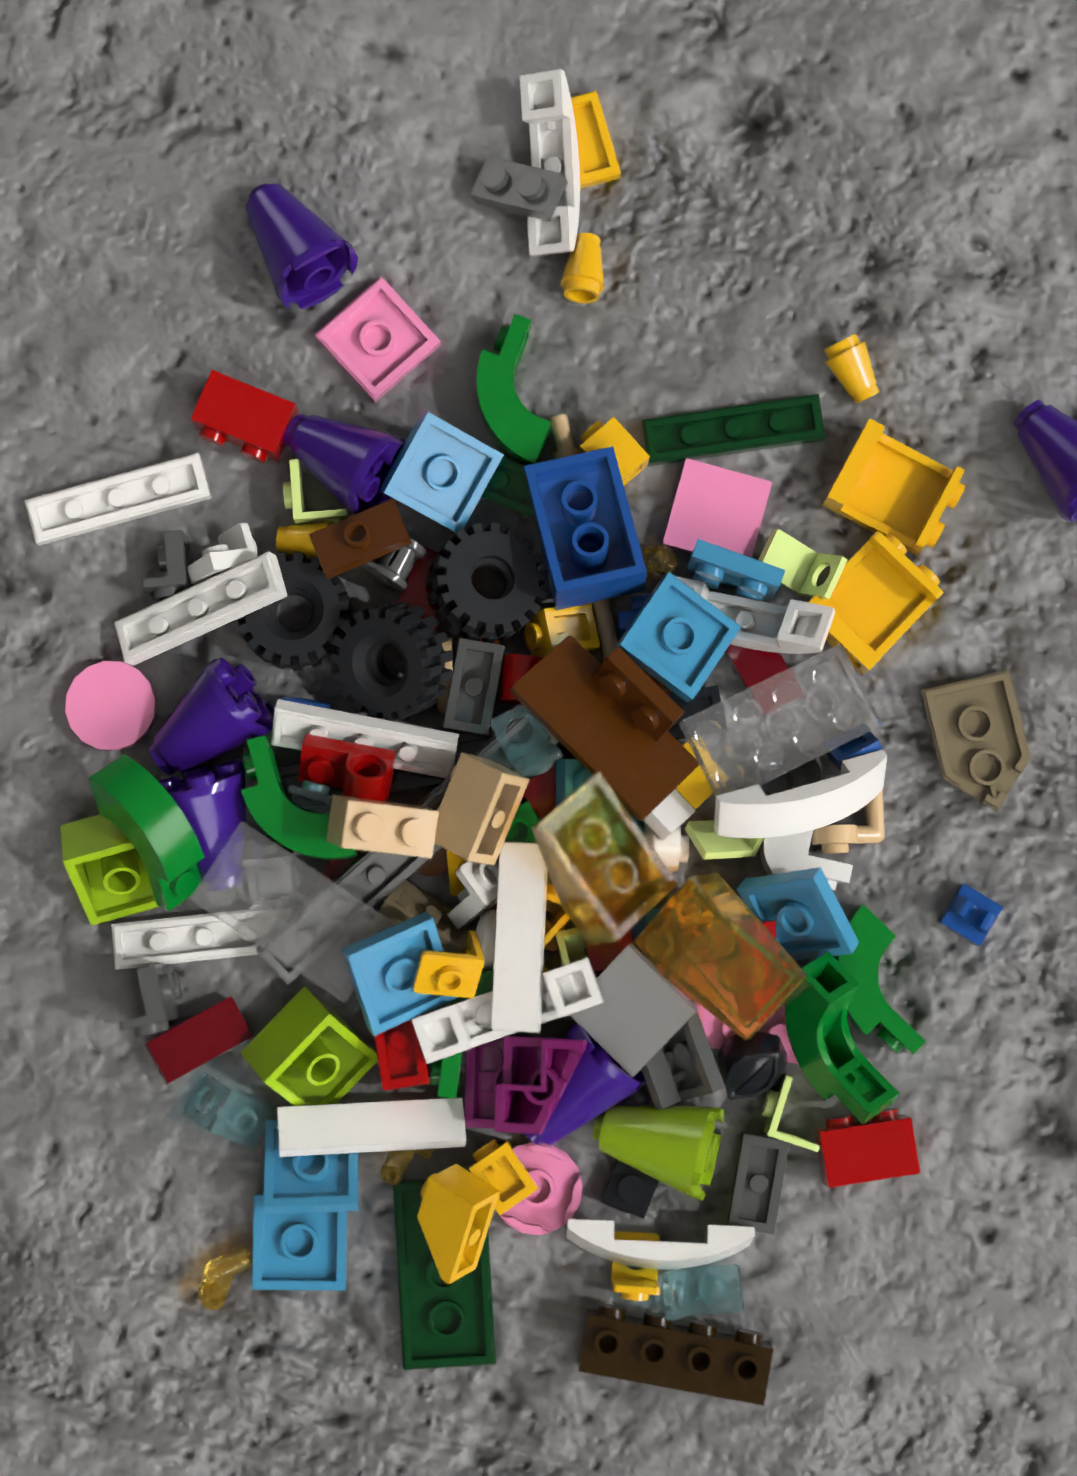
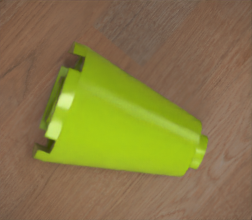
M614 1105L606 1113L596 1117L592 1138L599 1141V1150L693 1199L702 1201L706 1194L702 1187H700V1184L710 1186L722 1135L713 1133L715 1121L724 1123V1109L712 1106H669L665 1109H656L655 1106Z

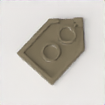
M1009 670L921 690L942 779L994 811L999 812L1008 797L1009 791L1031 758Z

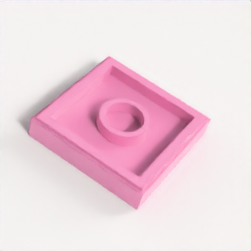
M382 276L315 334L320 344L374 403L441 346V341Z
M686 458L662 546L692 554L697 540L700 539L752 558L772 481Z

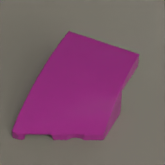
M507 1035L468 1049L466 1058L465 1127L491 1128L495 1132L542 1134L586 1049L587 1040Z

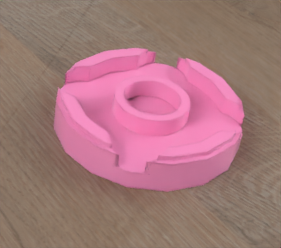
M102 661L86 667L74 678L66 694L65 713L70 728L82 742L101 751L127 749L135 746L146 737L156 720L155 692L150 681L138 669L124 662Z
M532 1141L517 1145L513 1150L539 1189L500 1216L507 1225L525 1234L543 1235L558 1230L567 1223L568 1219L573 1218L581 1203L583 1185L578 1167L566 1151L555 1145H548L544 1142L541 1145H537Z

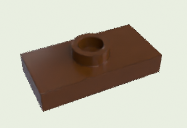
M394 499L309 534L323 572L328 579L412 544Z

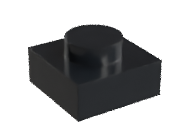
M616 1160L601 1201L644 1219L659 1181Z

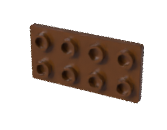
M567 636L510 689L511 694L639 821H643L699 766V762L668 732L685 712L619 646L600 664L573 636Z

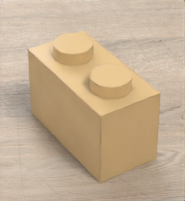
M461 753L457 764L451 772L450 782L440 807L436 810L439 813L434 843L467 861L495 865L530 779L490 759Z
M333 795L326 841L341 848L432 858L439 811L418 805Z

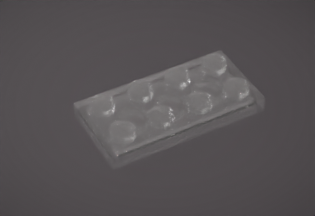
M841 643L679 722L715 797L757 784L761 786L883 725Z
M241 821L190 898L191 901L344 1003L348 1001L355 989L341 949L397 925V923L243 821Z

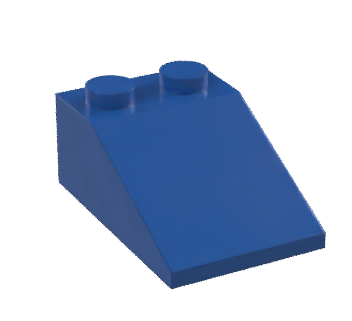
M613 446L524 466L543 560L556 611L645 591L647 571Z

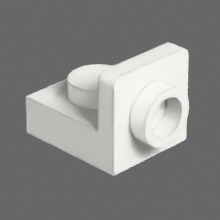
M238 523L219 535V545L204 549L201 552L202 558L187 566L191 584L203 582L257 557V545L252 538L248 523Z
M468 861L455 871L465 889L457 895L461 903L447 915L457 929L479 918L481 913L492 909L497 904L499 864L497 861L495 865Z

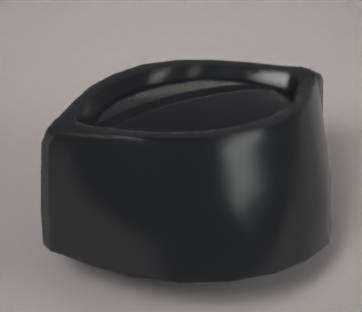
M743 1031L733 1035L724 1042L718 1053V1060L727 1098L733 1100L755 1097L777 1085L784 1074L788 1062L787 1052L778 1035L761 1031Z

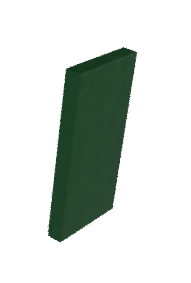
M427 1179L393 1181L403 1370L496 1364L489 1232H487L476 1269L451 1284L446 1283L440 1277L417 1218L423 1199L421 1197V1189Z

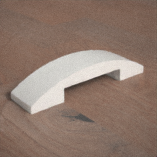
M562 69L521 75L522 121L530 126L532 167L561 173L568 181L550 221L527 216L529 256L573 252L579 222L580 166L575 118L565 72Z
M677 577L741 626L730 643L731 645L776 653L809 654L822 652L835 615L833 607L790 599L788 606L709 591L706 582Z
M879 750L843 760L839 776L768 796L765 795L759 784L717 795L714 831L718 836L770 838L798 834L839 821L867 805L883 790L887 754L884 750Z
M589 958L543 973L541 1024L604 1002ZM493 991L411 1019L427 1064L516 1033L514 1031L491 1030Z
M568 1219L566 1238L594 1255L623 1265L648 1269H682L710 1264L740 1252L750 1246L754 1238V1227L708 1225L704 1233V1243L614 1240V1221Z

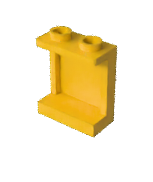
M869 418L822 506L873 533L878 530L884 536L887 533L893 535L905 546L907 551L917 556L924 549L925 545L933 548L945 527V524L939 521L946 506L954 509L966 488V485L959 482L965 469L957 466L952 470L883 433L886 426Z
M878 530L845 564L830 599H820L815 595L808 602L835 609V615L826 641L863 676L870 671L897 640L944 593L938 587L940 580L929 568L922 564L917 567L905 556L907 549L896 537L889 533L884 536Z

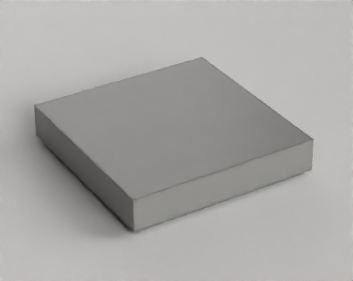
M631 943L596 979L604 1002L569 1015L618 1064L634 1077L696 1013L698 1008Z

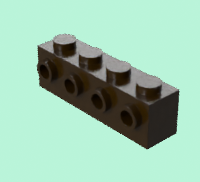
M600 1303L598 1310L587 1308L578 1359L579 1372L764 1406L774 1349L768 1341H763V1333L740 1328L736 1329L735 1335L717 1332V1325L698 1320H690L689 1327L671 1324V1316L655 1312H644V1318L626 1316V1308L612 1304Z

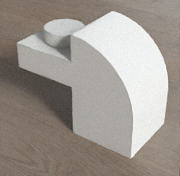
M813 830L787 836L764 838L759 852L762 865L768 875L821 867L833 891L836 890L837 883L847 884L850 882L853 865L808 855Z

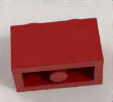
M211 370L191 416V421L196 429L200 430L198 436L212 444L223 446L225 441L242 447L240 453L254 461L265 463L266 459L269 458L279 462L286 446L284 443L285 432L290 422L299 415L296 404Z
M897 1108L884 1109L864 1124L861 1122L853 1123L852 1115L824 1119L825 1127L814 1129L816 1143L820 1145L818 1156L822 1181L828 1188L921 1174L912 1118L906 1115L898 1116Z

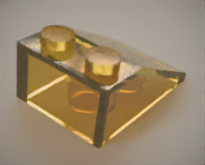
M600 772L591 775L532 827L561 906L589 946L618 941L678 884Z
M719 873L689 877L634 941L663 977L745 1040L751 1039L807 978L806 973Z

